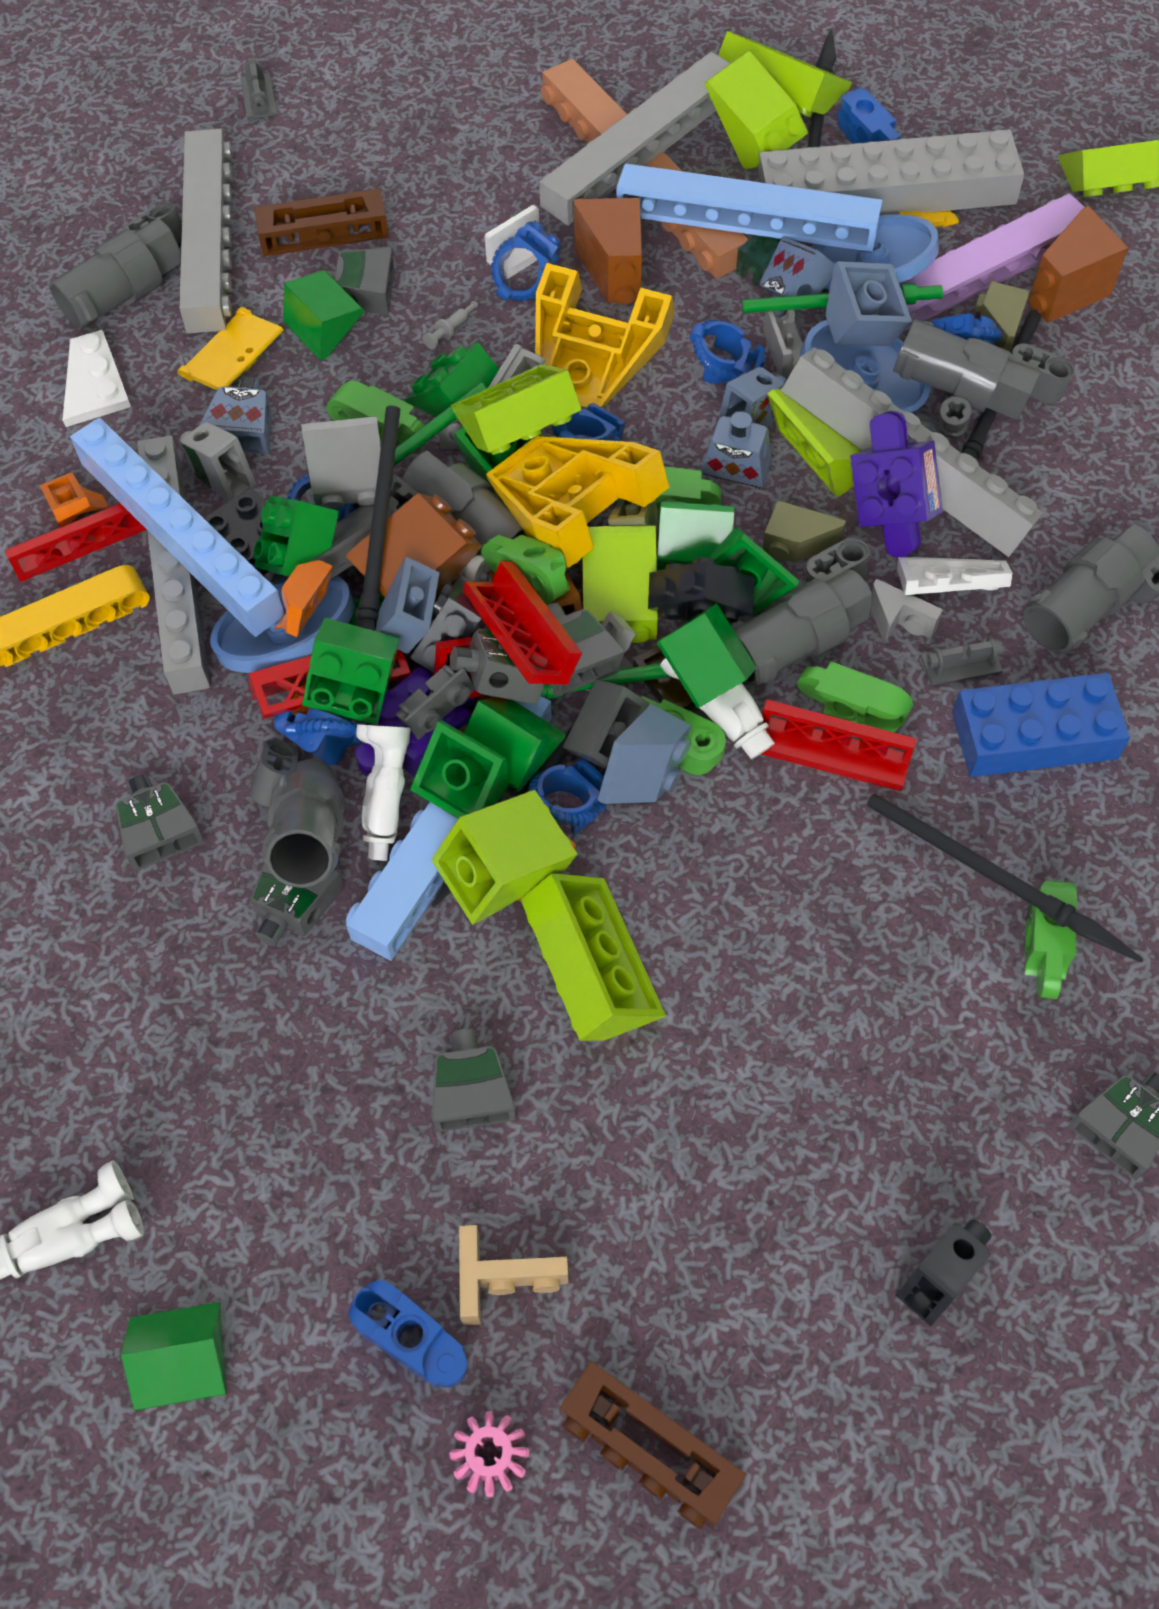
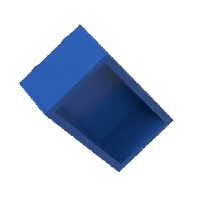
M1109 673L960 690L952 710L969 777L1119 759L1130 739Z

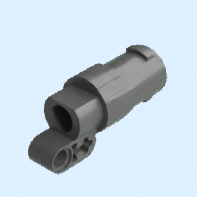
M163 203L126 224L120 233L97 246L93 250L95 253L93 256L49 282V288L54 300L66 318L77 329H83L122 303L127 306L162 285V276L181 265V251L178 244L182 241V221L173 203Z
M918 319L914 320L893 368V372L898 373L902 378L907 380L913 379L945 392V395L949 398L952 396L965 398L974 410L983 413L985 408H989L1016 420L1019 419L1029 397L1046 403L1060 401L1075 374V368L1069 360L1026 343L1018 344L1010 353L1008 350L983 340L973 338L967 340L935 327L933 323Z
M425 451L412 461L404 474L403 480L393 473L388 509L392 514L402 507L404 501L408 502L417 493L431 497L436 494L451 506L452 509L449 513L457 521L461 519L476 532L474 538L482 546L497 535L513 540L520 535L527 536L502 499L494 494L493 486L463 463L453 464L448 467L429 451ZM482 548L477 552V553L480 554L481 556H482Z
M1132 524L1112 540L1100 537L1091 540L1067 562L1063 568V574L1047 589L1037 591L1027 602V606L1023 611V620L1033 639L1050 651L1058 653L1068 652L1078 648L1088 637L1087 632L1104 616L1115 614L1130 599L1136 603L1143 604L1159 596V548L1156 541L1144 528L1136 524Z
M849 538L813 556L807 563L804 585L780 597L777 606L745 623L739 620L731 625L757 667L745 681L746 683L759 685L771 682L776 679L779 671L806 656L811 658L817 657L848 640L850 629L869 619L872 592L865 582L869 560V547L865 542L856 538Z
M269 739L264 744L249 791L250 797L255 802L269 807L267 818L269 830L264 836L262 857L269 871L278 881L291 887L304 888L314 886L321 881H325L337 866L340 845L336 841L342 834L346 800L342 789L337 785V773L331 766L322 761L311 759L297 762L299 753L293 745L282 740Z

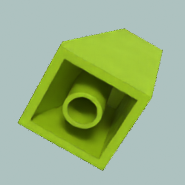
M656 526L588 527L594 548L582 557L583 609L590 611L601 625L610 611L622 616L636 633L632 639L634 643H643L649 639H657L658 615L656 611L648 609L649 573L657 571Z
M532 790L459 817L431 861L471 924L474 925L524 897L551 873L562 874L577 856V852L569 838L565 836L551 815L547 805L543 803L537 792Z

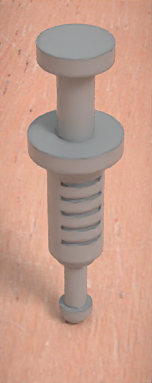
M472 301L467 308L458 309L446 320L439 319L434 325L435 332L433 334L428 332L423 335L422 339L425 346L429 349H435L441 337L447 340L451 339L454 335V330L468 319V313L477 308L478 303Z

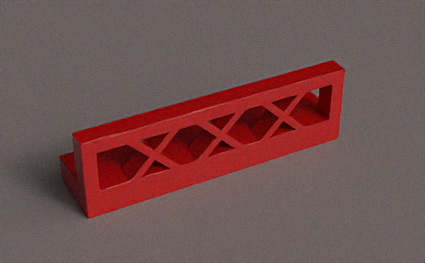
M118 503L64 527L57 528L6 549L5 553L19 581L22 582L147 529L121 503Z
M500 561L491 583L466 581L462 589L463 593L528 684L568 685L582 652L515 563L512 561ZM484 596H491L494 601H492V600H490V599H488V598H486V597H484ZM532 664L544 670H536Z
M397 650L395 659L398 668L393 669L390 682L410 675L406 659L400 650ZM311 656L249 673L248 688L252 699L257 700L263 719L306 707L302 706L305 689L301 688V686L306 685ZM287 690L290 691L284 702L268 706L267 696ZM295 694L301 696L293 699Z
M766 699L762 715L763 723L769 724L766 731L775 744L761 753L762 755L902 792L917 738ZM771 715L786 718L788 721L771 717ZM812 726L820 727V728H823V729H825V730L823 731V730L815 729V728H813ZM850 736L858 737L862 740L853 739ZM887 746H892V747L900 748V749H903V750H905V751L903 752V751L891 749V748H888Z

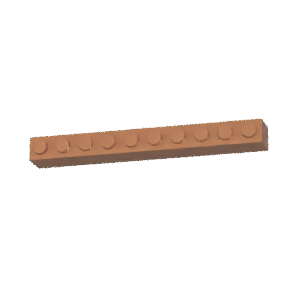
M573 58L542 72L543 87H541V94L543 100L547 105L552 104L563 122H569L580 140L585 139L587 143L595 140L607 131L611 125L616 124L627 115ZM664 152L646 165L647 167L682 171ZM661 221L664 229L667 232H672L679 239L682 248L685 251H690L697 258L700 267L704 271L708 270L716 279L748 263L750 240L743 233Z

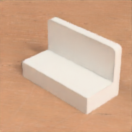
M535 205L528 207L485 234L486 258L490 265L493 262L492 259L495 256V251L499 250L500 244H503L510 237H514L518 229L524 227L527 222H533L534 220L539 222V209ZM515 248L504 261L503 269L506 279L536 262L537 258L534 254L524 248Z

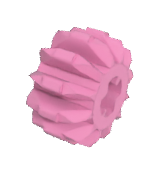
M489 1411L485 1413V1427L479 1428L477 1420L473 1416L467 1419L468 1426L473 1432L471 1436L462 1431H456L454 1438L458 1443L464 1445L465 1449L451 1450L450 1459L456 1462L467 1461L454 1471V1475L457 1480H461L473 1472L467 1485V1490L470 1493L474 1494L482 1480H484L486 1496L492 1498L495 1495L494 1481L500 1479L503 1489L506 1492H510L513 1487L511 1481L506 1476L510 1471L520 1478L525 1476V1469L513 1461L514 1459L523 1460L529 1458L530 1451L525 1447H512L525 1438V1433L523 1429H517L507 1435L512 1424L511 1417L504 1416L498 1428L494 1427V1414ZM489 1442L494 1443L497 1451H503L500 1460L494 1457L496 1464L492 1466H486L483 1458L477 1457L479 1449L485 1451L484 1444Z

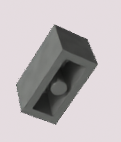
M596 679L563 748L581 759H586L593 765L606 769L614 741L648 708L650 703L624 686Z

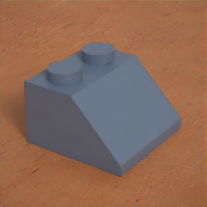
M837 261L835 263L826 309V318L835 345L890 346L912 323L893 265Z
M650 704L614 741L597 800L603 804L656 802L666 790L671 792L681 776V771L677 770L678 765L684 760L690 749L691 743L687 741L691 725Z

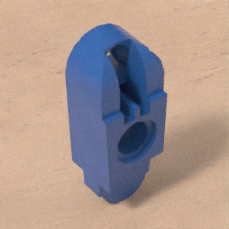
M858 87L841 96V109L837 115V125L851 143L901 139L900 134L895 130L896 119L866 89Z
M378 1280L372 1281L355 1295L349 1309V1317L351 1323L362 1337L436 1388L439 1386L451 1388L464 1380L468 1372V1361L464 1353L465 1348L392 1284ZM377 1305L384 1306L386 1308L385 1316L380 1320L371 1319V1309ZM411 1327L422 1329L423 1338L417 1346L405 1348L400 1345V1338L406 1329Z

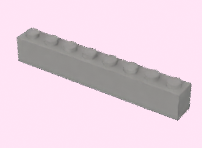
M713 52L708 53L681 75L676 76L660 91L655 92L640 106L634 108L619 122L611 125L607 131L595 140L590 141L587 146L574 156L569 157L554 171L545 175L539 181L540 207L566 225L571 224L574 221V199H603L616 189L625 163L646 166L716 111L704 82L730 63Z
M222 129L185 131L180 312L187 334L226 330V316L232 315L230 298L227 296V293L232 292L231 278L229 272H227V270H232L231 254L227 250L228 247H232L231 231L227 227V225H232V214L230 205L227 204L232 203V191L228 182H233L232 169L229 162L233 161L231 143L230 141L225 142Z
M814 347L802 355L781 389L784 394L861 450L872 448L869 424L875 416L890 410L902 413L906 419L909 443L934 440L942 509L1008 557L1020 545L1043 514L1032 499L1018 495L1008 487L1003 478L995 474H989L979 466L977 460L971 455L960 453L949 445L950 443L946 437L937 432H931L924 427L917 416L910 412L902 411L895 406L888 395L881 391H875L866 385L859 374L846 370L837 364L834 357L827 351Z
M172 435L137 441L139 456L186 501L181 460ZM148 531L164 674L173 695L210 688L196 578Z

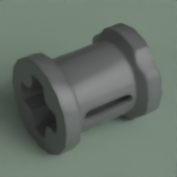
M952 396L942 403L940 407L939 430L943 435L959 438L967 433L971 416V405L965 398Z

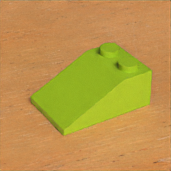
M750 51L743 53L704 82L744 169L748 170L758 167L759 152L787 150L808 134L794 101Z

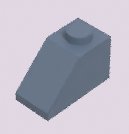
M405 557L380 607L375 630L399 637L398 650L407 654L430 630L439 572L408 557Z

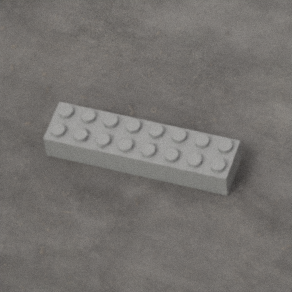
M1010 129L759 152L757 182L882 199L880 215H892L902 211L938 212L1014 205L1018 201L1024 171Z

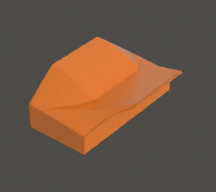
M73 472L40 485L60 528L70 524L80 514L110 508L103 495L80 485Z
M317 560L296 566L282 586V600L286 612L274 627L275 629L283 628L286 633L298 637L327 594L332 565Z

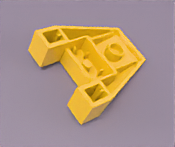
M546 263L536 291L535 354L546 360L545 365L569 371L581 408L588 409V405L591 403H595L603 408L665 344L675 315L673 297L668 294L640 288L628 323L576 309L583 289L578 271Z
M536 436L486 473L488 481L527 536L551 544L552 548L558 549L564 555L567 568L579 562L584 555L594 548L587 523L617 499L621 498L646 507L670 488L661 452L635 442Z

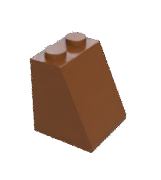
M639 198L574 199L575 253L608 303L623 305L635 303L641 288L642 271Z
M1089 206L1084 207L1042 255L1028 302L1031 309L1037 310L1039 314L1041 313L1042 318L1047 323L1110 296L1128 251V247Z
M417 493L387 519L379 582V592L384 597H386L405 557L439 572L436 599L445 583L449 582L451 584L482 548V545L474 538L476 534L474 529L461 519L457 521L449 513L452 509L451 506L440 496L434 494L431 497ZM370 534L346 555L364 576Z

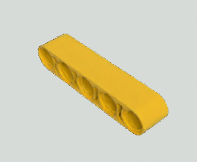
M130 565L115 567L1 616L0 667L4 665L6 668L31 657L30 654L35 651L43 652L66 642L65 638L72 635L75 638L100 627L99 623L106 620L109 623L132 613V609L136 607H146L150 601V596L136 569Z

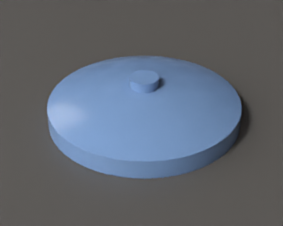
M892 214L880 215L873 252L813 244L811 248L819 250L834 264L837 261L892 264L898 282L901 283L921 273L932 264L939 252V239L937 229L929 221L911 215ZM831 280L825 286V289L830 290Z
M825 320L816 324L809 331L801 346L800 357L814 347L827 351L834 357L837 364L846 370L859 374L866 385L875 391H881L888 395L892 403L902 411L920 412L930 393V386L913 379H904L898 373L893 372L904 344L899 338L890 346L835 345L828 321Z
M335 576L330 579L327 594L298 637L286 633L283 628L275 629L274 627L279 620L254 637L227 610L215 624L211 632L210 644L220 664L229 670L242 673H252L312 655L314 640L324 617L349 623L355 608L354 599L347 583L340 577ZM289 577L271 583L278 591L284 613L286 609L282 600V586Z

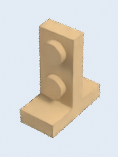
M477 1225L459 1226L460 1318L463 1325L481 1324L480 1288H488V1293L492 1295H507L515 1292V1286H533L534 1292L551 1293L559 1291L560 1284H569L567 1257L480 1261V1242Z

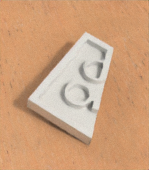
M103 330L70 339L63 410L65 427L131 407Z
M898 557L897 573L905 595L974 589L997 590L999 587H1011L1012 571L1007 561Z

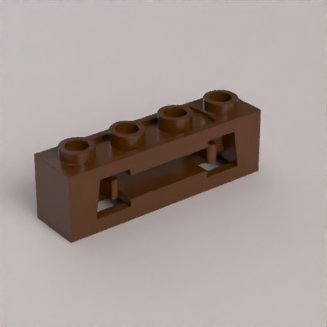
M380 188L254 207L263 257L389 238ZM359 224H368L371 232L350 235L348 225H353L354 232H359ZM294 233H299V243L278 246V237L287 235L289 241L293 242L295 240Z
M590 1361L559 1407L560 1415L565 1418L562 1427L582 1442H585L588 1436L603 1446L600 1455L606 1461L623 1471L626 1465L642 1475L638 1483L645 1490L662 1500L665 1494L681 1504L677 1512L699 1529H702L705 1523L712 1528L715 1527L747 1475L592 1361ZM602 1392L626 1408L625 1416L684 1460L688 1461L691 1456L716 1474L713 1478L701 1470L699 1465L694 1462L692 1463L683 1481L700 1491L701 1494L699 1496L676 1481L677 1473L616 1428H613L610 1432L591 1418L592 1413H594L606 1425L611 1427L620 1413V1408L616 1404H611L601 1396Z

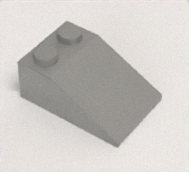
M377 416L301 424L315 505L330 509H338L348 503H358L363 506L374 505L381 451Z

